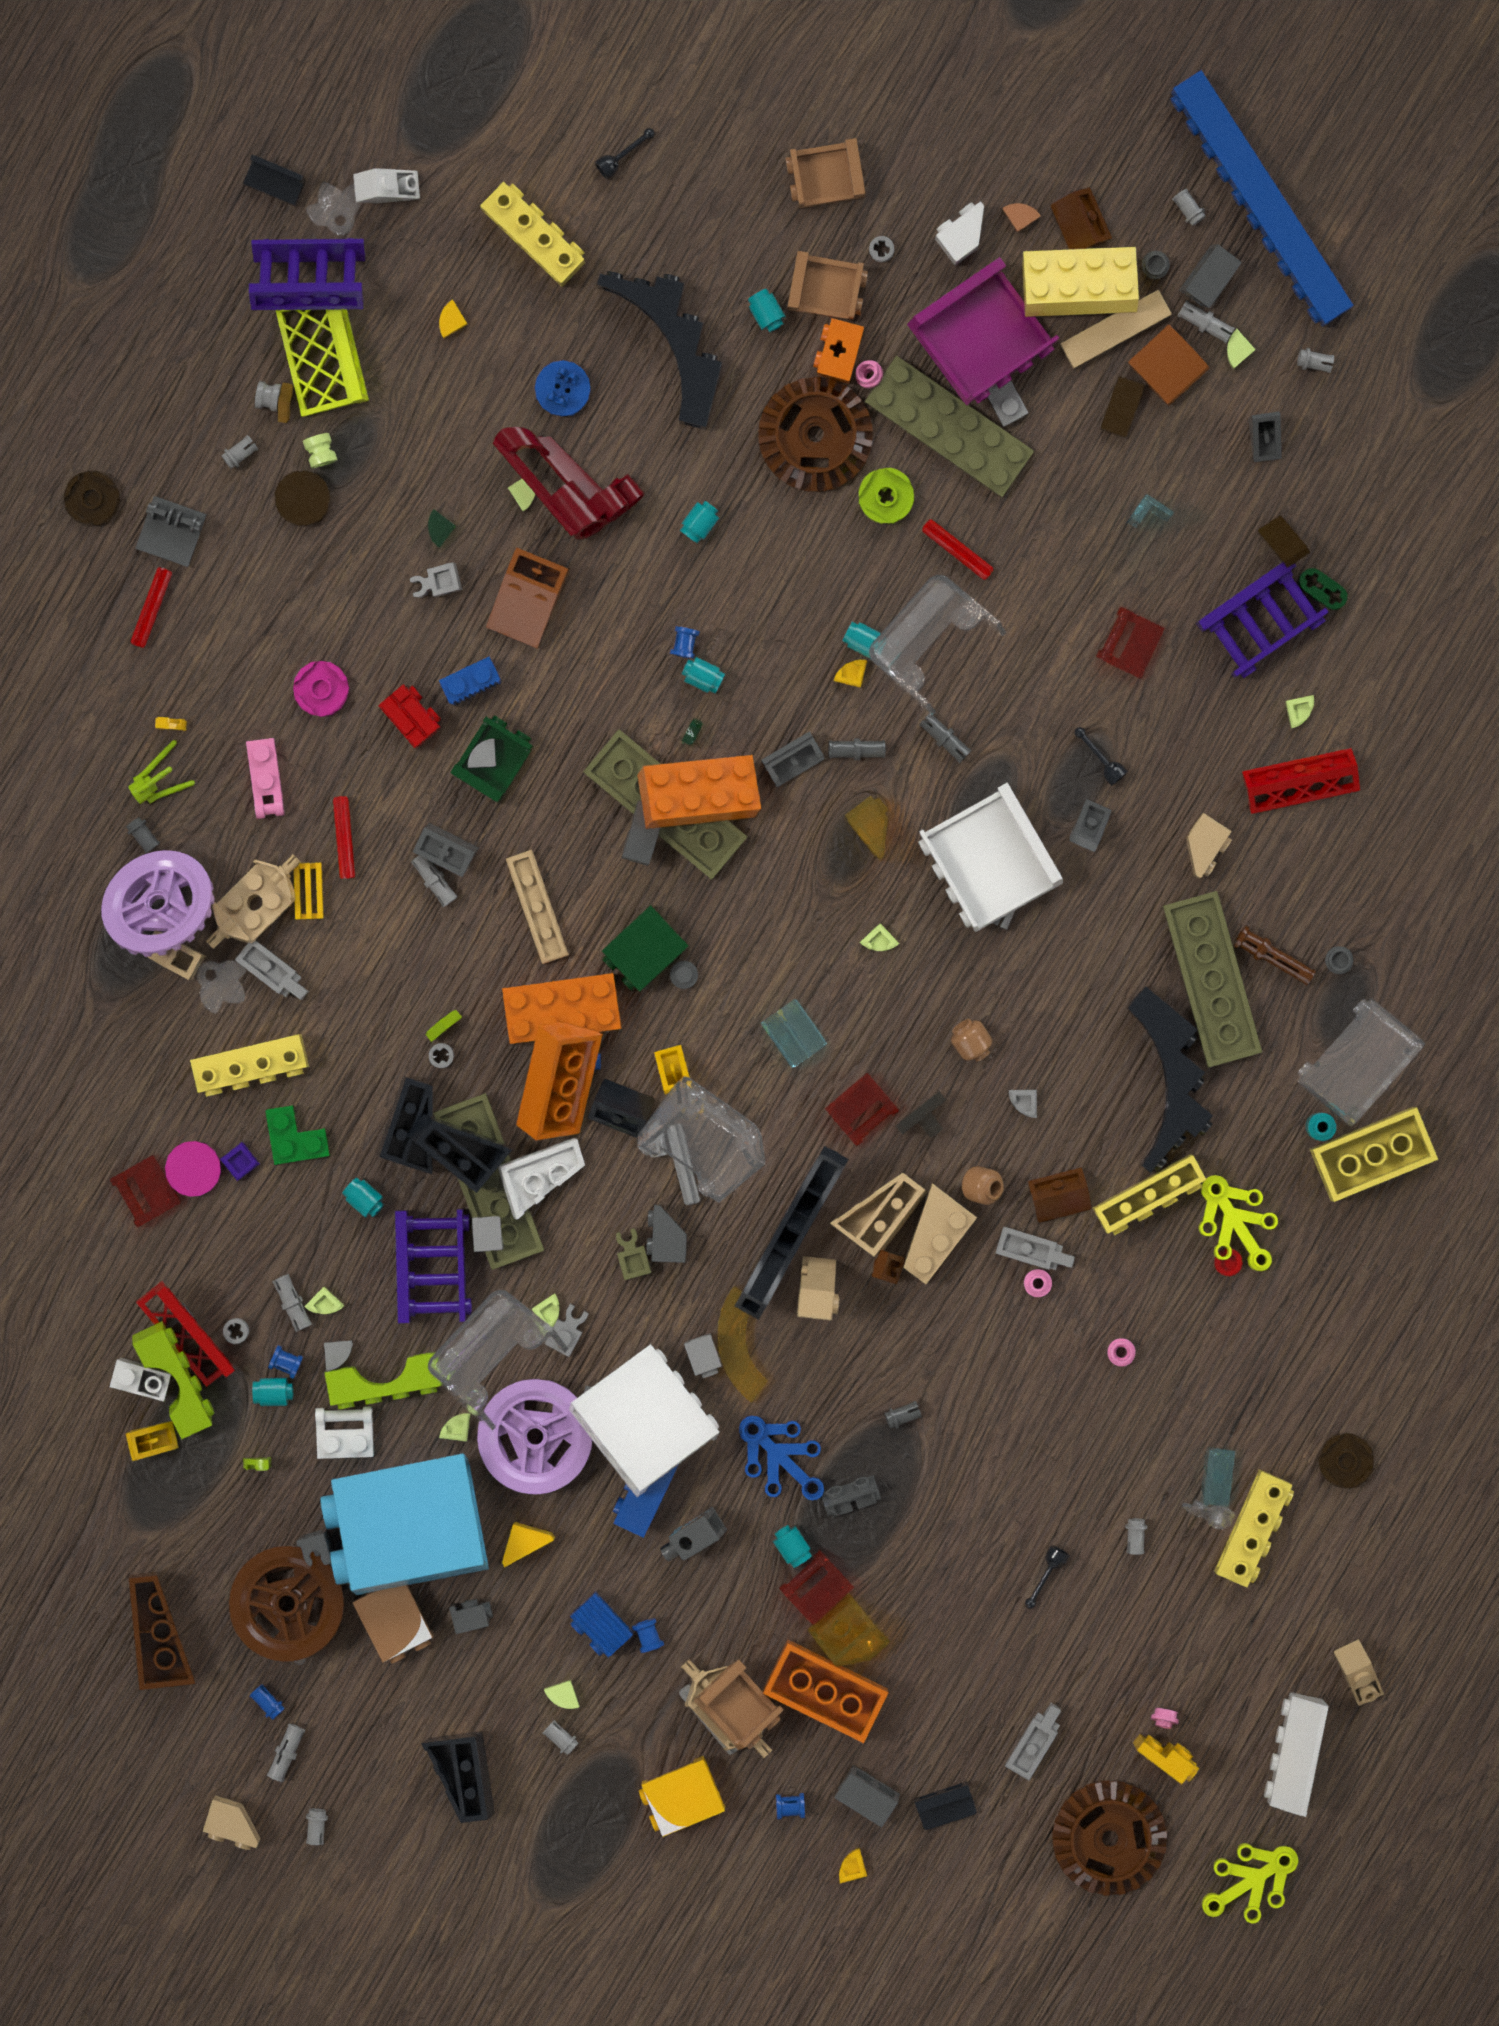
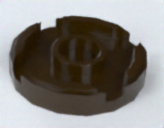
M96 470L81 472L75 475L66 486L64 491L65 507L68 514L76 522L85 526H100L109 522L117 513L120 505V492L116 483L108 475Z
M307 470L294 471L286 475L278 483L275 492V505L279 514L287 522L296 526H311L319 522L327 513L331 504L330 491L326 482L317 474Z
M1347 1432L1335 1434L1327 1439L1320 1449L1318 1456L1320 1472L1335 1487L1345 1489L1358 1487L1366 1482L1373 1472V1450L1367 1441L1356 1434Z

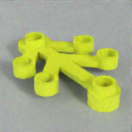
M1213 1175L1207 1177L1203 1181L1201 1188L1202 1196L1207 1202L1203 1221L1200 1222L1198 1229L1203 1236L1215 1234L1217 1226L1214 1218L1217 1206H1219L1224 1216L1218 1244L1214 1248L1215 1257L1219 1260H1226L1231 1256L1232 1249L1229 1245L1232 1230L1234 1229L1249 1252L1248 1265L1255 1271L1268 1269L1272 1262L1270 1253L1265 1249L1259 1248L1243 1222L1261 1225L1262 1228L1270 1230L1277 1226V1216L1273 1213L1259 1214L1234 1208L1228 1199L1243 1200L1250 1206H1257L1263 1200L1262 1193L1257 1189L1246 1191L1229 1187L1227 1181L1221 1176ZM1213 1184H1217L1220 1187V1192L1217 1195L1211 1191ZM1252 1192L1258 1195L1256 1203H1252L1249 1199ZM1267 1216L1273 1218V1224L1270 1227L1264 1223ZM1205 1223L1212 1225L1210 1233L1204 1232L1203 1225ZM1221 1246L1227 1249V1254L1224 1257L1218 1253V1249ZM1260 1254L1265 1257L1263 1265H1259L1256 1261L1257 1256Z
M1248 1843L1240 1844L1237 1848V1855L1242 1861H1250L1253 1858L1268 1862V1864L1260 1869L1229 1863L1224 1858L1217 1859L1213 1865L1217 1875L1226 1876L1230 1874L1244 1877V1879L1221 1894L1209 1893L1205 1895L1202 1899L1204 1912L1208 1916L1217 1917L1223 1913L1226 1904L1251 1889L1248 1906L1244 1909V1917L1249 1923H1257L1261 1918L1259 1907L1265 1879L1274 1873L1273 1890L1269 1892L1267 1901L1273 1908L1282 1907L1285 1902L1283 1890L1286 1876L1293 1872L1298 1865L1296 1852L1288 1846L1277 1847L1272 1852L1253 1848ZM1245 1847L1251 1850L1250 1855L1247 1857L1241 1855V1850ZM1282 1856L1289 1857L1287 1865L1279 1863V1859ZM1219 1863L1227 1864L1226 1871L1220 1872L1217 1870ZM1276 1894L1280 1895V1902L1273 1904L1271 1897ZM1210 1902H1218V1909L1214 1911L1210 1910ZM1250 1910H1256L1257 1917L1250 1919L1247 1917V1913Z

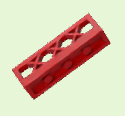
M1351 748L1242 771L1251 814L1360 791L1358 765ZM1352 775V783L1343 785L1337 783L1341 777ZM1317 782L1325 784L1320 790L1313 791L1309 789ZM1286 789H1297V792L1292 796L1286 797L1282 795ZM1261 794L1270 795L1266 801L1255 803L1254 796Z
M163 1281L136 1301L154 1325L160 1322L156 1316L162 1317L165 1326L166 1317L178 1319L182 1325L181 1333H175L176 1337L180 1338L179 1344L176 1343L175 1346L179 1353L182 1351L185 1353L190 1368L206 1387L222 1374L227 1377L235 1371L232 1363ZM155 1295H158L164 1303L163 1312L151 1311L145 1303ZM184 1338L194 1339L198 1343V1354L186 1353L183 1350ZM191 1358L197 1359V1365L193 1362ZM201 1359L212 1360L218 1369L206 1377L200 1370Z

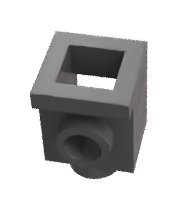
M471 1599L461 1602L462 1607L457 1608L456 1603L449 1606L456 1634L487 1627L490 1624L489 1619L493 1618L490 1602L478 1603L477 1599Z

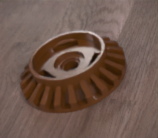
M821 377L798 379L785 385L775 393L763 410L758 431L761 454L772 473L785 484L807 492L833 490L854 478L862 469L869 456L873 437L870 415L860 397L846 385L833 379ZM795 404L802 410L788 432L780 428V425L791 407ZM837 406L842 409L852 428L851 431L845 434L842 432L831 409ZM816 426L823 430L824 437L821 441L812 442L809 440L807 432L811 427ZM801 458L829 459V467H802L800 462Z
M279 1546L270 1548L251 1558L235 1577L229 1597L230 1618L242 1642L258 1655L275 1661H298L310 1657L323 1649L337 1633L343 1619L345 1606L343 1588L341 1584H336L332 1567L329 1564L324 1565L321 1557L315 1556L314 1552L310 1554L312 1566H309L304 1560L300 1547ZM293 1568L295 1577L268 1584L266 1575ZM284 1596H291L295 1601V1606L290 1612H284L279 1607V1601ZM315 1597L323 1598L324 1604L318 1624L316 1626L309 1625L308 1622ZM260 1612L280 1631L274 1638L255 1620V1617Z
M1101 1780L1079 1788L1065 1800L1054 1821L1052 1842L1056 1859L1062 1871L1073 1883L1091 1893H1098L1104 1896L1122 1895L1140 1888L1159 1869L1167 1848V1830L1158 1806L1144 1791L1126 1782ZM1101 1806L1105 1812L1083 1829L1079 1822L1096 1807ZM1142 1820L1146 1846L1143 1848L1136 1847L1132 1823L1134 1821ZM1109 1830L1116 1832L1118 1835L1117 1842L1112 1846H1107L1102 1842V1835ZM1090 1858L1114 1867L1113 1873L1103 1874L1086 1866L1088 1859Z

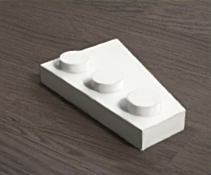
M569 1139L501 1164L498 1167L514 1219L520 1218L528 1208L540 1202L548 1192L557 1185L560 1186L585 1166L577 1139Z

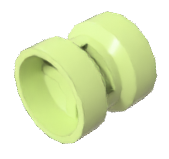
M329 433L319 434L303 440L305 450L312 454L309 458L311 468L322 467L337 461L335 451L330 450L332 441Z

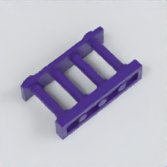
M364 239L252 240L254 262H260L259 283H249L251 310L363 309L362 282H355L356 261H365ZM272 262H288L287 283H271ZM300 262H316L315 283H299ZM328 262H344V283H327Z
M1283 563L1279 564L1196 623L1202 632L1206 629H1209L1211 633L1214 631L1239 668L1231 673L1234 678L1239 674L1242 678H1245L1257 669L1254 664L1308 626L1311 630H1314L1326 621L1323 616L1328 613V610L1324 608L1317 613L1292 578L1294 574L1291 570L1296 567L1295 563L1288 568ZM1275 581H1278L1279 584L1283 583L1308 619L1295 629L1269 594L1271 590L1268 586ZM1252 597H1255L1256 600L1260 599L1285 635L1273 645L1269 643L1246 610L1248 606L1245 602ZM1229 613H1232L1234 617L1237 615L1262 651L1250 661L1246 659L1223 626L1225 622L1222 618Z
M464 1208L457 1209V1218L413 1219V1216H408V1210H396L398 1323H410L411 1317L422 1313H459L460 1322H465L467 1315H472L471 1298H466L464 1231H469V1214L464 1215ZM457 1229L458 1245L414 1247V1244H409V1233H413L414 1230ZM458 1257V1273L415 1275V1272H410L409 1261H414V1258ZM423 1285H459V1301L416 1302L415 1300H410V1289Z

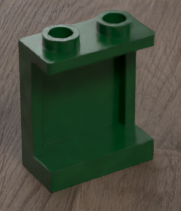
M494 715L492 719L485 716L482 725L450 773L499 804L534 746L529 743L532 738L519 730L515 734L506 729L508 723ZM494 738L496 767L468 768V760L473 749L481 742Z
M650 905L602 950L605 954L602 960L612 971L618 968L622 972L624 977L621 978V981L631 991L636 988L641 992L689 946Z

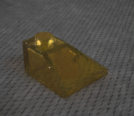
M870 796L849 811L844 818L879 861L884 857L888 817L885 813L888 811V808L879 797L874 800Z
M850 1593L844 1596L807 1629L836 1667L869 1661L891 1642Z

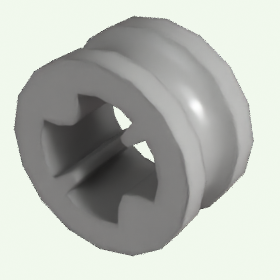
M885 236L874 238L869 246L870 255L875 261L880 263L889 261L894 254L892 241ZM879 242H885L886 247L890 248L888 254L884 253V257H879L878 251L874 250L875 245L879 246Z
M438 1043L430 1049L429 1060L437 1068L448 1067L454 1060V1051L449 1045ZM447 1049L449 1052L446 1054L449 1055L448 1061L442 1060L440 1063H437L434 1059L437 1057L434 1056L435 1050Z
M240 1318L229 1320L223 1328L225 1339L233 1344L243 1342L249 1334L248 1324ZM236 1323L241 1325L240 1330L243 1332V1336L240 1338L238 1335L235 1339L231 1337L232 1331L229 1330L231 1324L236 1326Z

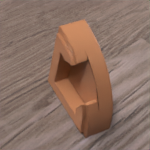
M1010 204L1002 208L1017 233L1041 217L1034 208L1025 204Z

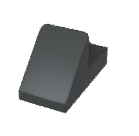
M1086 799L1070 834L1069 841L1095 852L1112 810Z

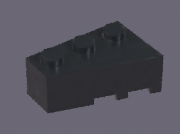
M403 1075L376 1154L378 1157L432 1174V1156L407 1136L424 1114L433 1117L432 1085Z
M424 1114L407 1134L411 1140L476 1193L512 1151L511 1148L502 1142Z
M483 1731L432 1737L421 1743L434 1765L433 1769L436 1775H439L446 1789L445 1793L460 1823L482 1821L491 1818L495 1814Z

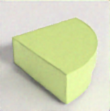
M1238 329L1233 332L1227 345L1228 361L1233 369L1255 351L1254 347Z
M523 479L508 487L522 511H526L531 506L535 493Z
M1314 695L1285 701L1291 729L1301 725L1308 719L1314 706Z
M881 924L874 928L860 942L864 947L874 951L890 950L899 944Z
M324 1286L305 1305V1308L313 1313L331 1314L340 1310L345 1305Z
M553 1294L532 1308V1311L546 1332L555 1325L559 1316L560 1305L556 1294Z
M471 1413L458 1414L449 1419L443 1426L439 1438L467 1442Z
M571 1680L544 1688L547 1697L557 1706L567 1709L580 1707Z

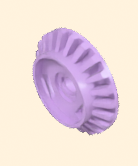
M165 850L147 853L126 864L110 881L102 901L103 924L117 945L122 949H127L132 954L142 953L145 957H151L153 953H158L160 956L166 955L167 950L174 949L177 951L181 949V944L185 941L191 942L195 939L194 934L197 930L202 931L205 927L204 921L206 918H210L212 913L210 907L211 904H214L213 884L202 865L187 854ZM184 886H189L192 891V904L190 906L186 905L180 889ZM164 899L165 904L162 908L152 909V905L156 900ZM144 931H167L157 935L143 934Z
M541 1379L521 1380L498 1392L484 1409L478 1426L479 1452L486 1468L493 1477L506 1487L527 1494L552 1492L570 1483L585 1466L592 1447V1439L569 1411L570 1404L578 1397L564 1386L550 1380ZM525 1401L552 1403V1413L524 1410ZM537 1428L542 1431L543 1440L541 1443L532 1444L528 1441L527 1433L530 1429ZM508 1433L518 1459L514 1461L509 1460L499 1436ZM564 1439L571 1446L557 1465L553 1466L548 1462V1459Z

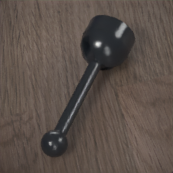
M651 128L645 129L644 134L615 157L604 155L597 159L594 164L602 176L607 180L614 176L618 171V161L646 139H652L655 135L654 130Z
M1082 727L1076 728L1074 731L1075 736L1081 738L1105 765L1104 777L1111 786L1116 784L1128 773V770L1119 762H1109L1085 735V729Z
M1050 1545L1045 1556L1048 1568L1032 1596L1025 1601V1606L1028 1609H1033L1036 1606L1035 1600L1052 1570L1059 1569L1067 1563L1070 1555L1064 1550Z

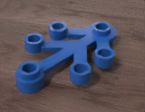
M748 1416L741 1421L739 1426L741 1438L748 1443V1462L745 1465L746 1474L752 1478L758 1477L761 1474L762 1467L758 1462V1445L760 1444L767 1451L768 1482L765 1485V1492L768 1496L777 1497L781 1493L782 1487L779 1482L780 1464L802 1485V1493L805 1498L809 1500L819 1499L824 1492L822 1481L816 1477H809L787 1455L816 1457L821 1451L820 1444L816 1440H809L806 1443H774L767 1435L786 1434L790 1438H795L801 1432L800 1424L794 1420L788 1421L786 1424H765L763 1419L758 1416ZM751 1424H755L758 1427V1432L754 1435L750 1434L747 1430ZM795 1424L798 1427V1431L795 1434L788 1433V1425ZM809 1444L817 1445L818 1450L816 1453L811 1454L807 1451ZM750 1464H756L759 1467L756 1474H751L748 1471ZM772 1483L777 1484L779 1487L778 1492L774 1494L768 1491V1486ZM810 1483L817 1484V1492L810 1493L807 1490Z

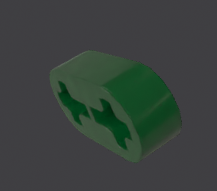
M1309 568L1300 575L1298 583L1300 589L1325 608L1338 610L1346 604V590L1320 570ZM1315 574L1317 576L1316 582L1322 586L1321 590L1316 586L1308 588L1305 576L1311 577ZM1325 589L1331 593H1334L1336 590L1339 591L1341 602L1330 604L1328 602L1330 597L1323 591Z

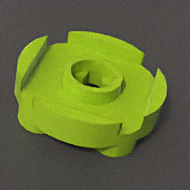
M894 468L878 469L869 473L863 479L858 492L859 505L863 513L870 520L879 524H894L903 519L910 512L914 502L913 488L909 478ZM887 489H891V496L894 500L892 502L887 501L885 504L880 501L881 496L878 493L880 490L885 492Z

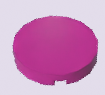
M311 662L301 668L295 677L294 697L301 709L310 715L320 717L333 715L343 707L348 699V679L343 671L331 662Z
M198 1141L184 1142L175 1147L168 1155L165 1165L166 1178L171 1187L178 1193L189 1197L201 1196L211 1191L219 1182L221 1161L216 1151L208 1144Z

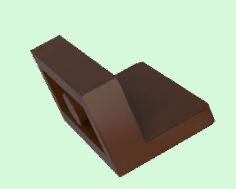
M1090 187L1074 191L1051 204V209L1069 250L1088 249L1091 246L1105 243L1112 239Z
M1082 1167L1028 1181L1039 1223L1092 1209Z

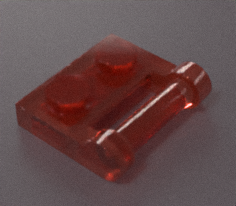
M1119 607L1116 613L1118 617L1102 650H1098L1096 658L1141 679L1165 628L1123 607ZM1129 621L1135 624L1118 659L1112 653Z
M868 1073L864 1074L824 1108L856 1146H859L863 1142L862 1139L891 1114L894 1116L899 1112V1109ZM877 1100H880L884 1106L854 1131L849 1124Z
M154 1155L109 1179L113 1187H117L135 1218L133 1222L136 1228L181 1203ZM132 1176L152 1209L147 1213L143 1212L126 1182Z
M821 1550L814 1555L815 1558L788 1584L785 1582L779 1587L782 1593L812 1625L818 1622L854 1588L850 1581ZM823 1566L828 1573L800 1598L795 1591Z

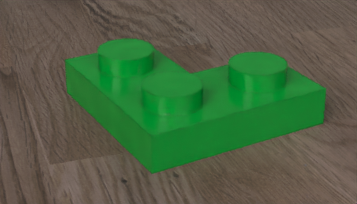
M294 1105L265 1110L274 1165L330 1156L326 1128L298 1133Z

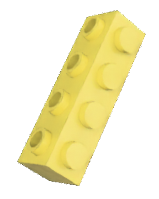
M503 181L480 205L482 211L563 287L585 264V260L582 257L584 251L574 242L569 245L562 238L564 232L555 223L552 222L548 225L542 219L544 213L534 203L530 206L521 199L524 194L514 184L508 186Z
M302 1034L190 1060L197 1092H205L206 1097L222 1093V1087L232 1085L233 1090L249 1087L248 1081L259 1079L260 1084L277 1080L276 1074L286 1072L287 1077L304 1074L303 1068L309 1067Z
M1190 1154L1093 1207V1210L1105 1232H1113L1116 1235L1129 1228L1128 1222L1136 1218L1140 1222L1153 1215L1152 1209L1159 1205L1165 1208L1178 1201L1176 1196L1186 1191L1189 1195L1202 1188L1201 1183L1206 1178L1194 1156Z
M1260 1469L1258 1470L1214 1570L1217 1575L1244 1587H1248L1250 1582L1254 1583L1260 1571L1257 1564L1261 1556L1264 1558L1267 1556L1271 1547V1542L1268 1539L1272 1531L1277 1532L1283 1519L1280 1516L1283 1505L1288 1507L1293 1497L1294 1491L1291 1490V1483Z

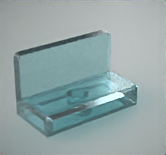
M1146 494L1127 523L1137 528L1148 511L1168 522L1174 512Z
M796 999L761 1022V1025L792 1069L827 1045L821 1033Z
M1206 1448L1200 1499L1202 1505L1208 1506L1211 1504L1229 1507L1235 1450Z

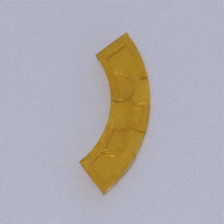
M733 1286L720 1313L718 1348L721 1361L729 1379L736 1389L752 1403L768 1379L758 1371L748 1353L746 1326L749 1314L734 1307L742 1291Z

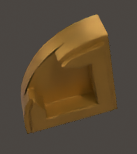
M282 383L278 400V422L287 423L290 418L291 397H293V386L290 383Z

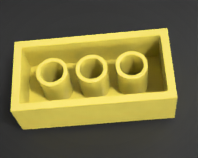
M1136 247L1023 252L1022 269L1025 317L1137 312L1139 293Z
M1411 1107L1310 1149L1330 1201L1333 1202L1438 1160L1417 1107Z

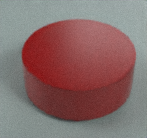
M1221 1249L1218 1252L1219 1255L1222 1257L1226 1256L1227 1249ZM1232 1249L1231 1256L1226 1260L1214 1258L1215 1269L1224 1276L1236 1275L1242 1268V1257L1234 1249Z

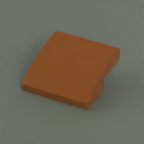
M1167 325L1128 362L1129 366L1168 406L1210 369L1196 351L1170 325Z

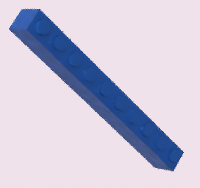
M1202 70L1174 87L1171 92L1173 97L1170 98L1173 106L1178 112L1183 111L1187 117L1186 125L1193 136L1198 134L1202 140L1201 148L1207 158L1215 160L1218 165L1216 171L1224 183L1229 182L1234 190L1231 194L1235 202L1239 206L1244 205L1248 211L1247 220L1254 230L1259 228L1264 236L1261 239L1263 245L1269 253L1274 252L1279 259L1277 266L1285 277L1289 275L1294 283L1292 289L1300 300L1304 299L1310 307L1307 309V312L1315 324L1319 322L1324 327L1353 307V303Z

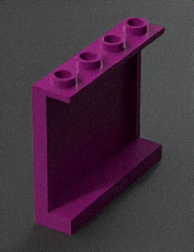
M1000 257L916 314L907 324L966 406L974 400L977 404L991 395L989 390L994 386H997L998 389L1005 386L1012 380L1010 375L1018 371L1020 374L1025 372L1033 365L1031 360L1038 355L1041 359L1045 358L1055 350L1052 345L1059 339L1057 335L1051 339L1035 316L1025 317L1024 301L1002 273L1006 265Z

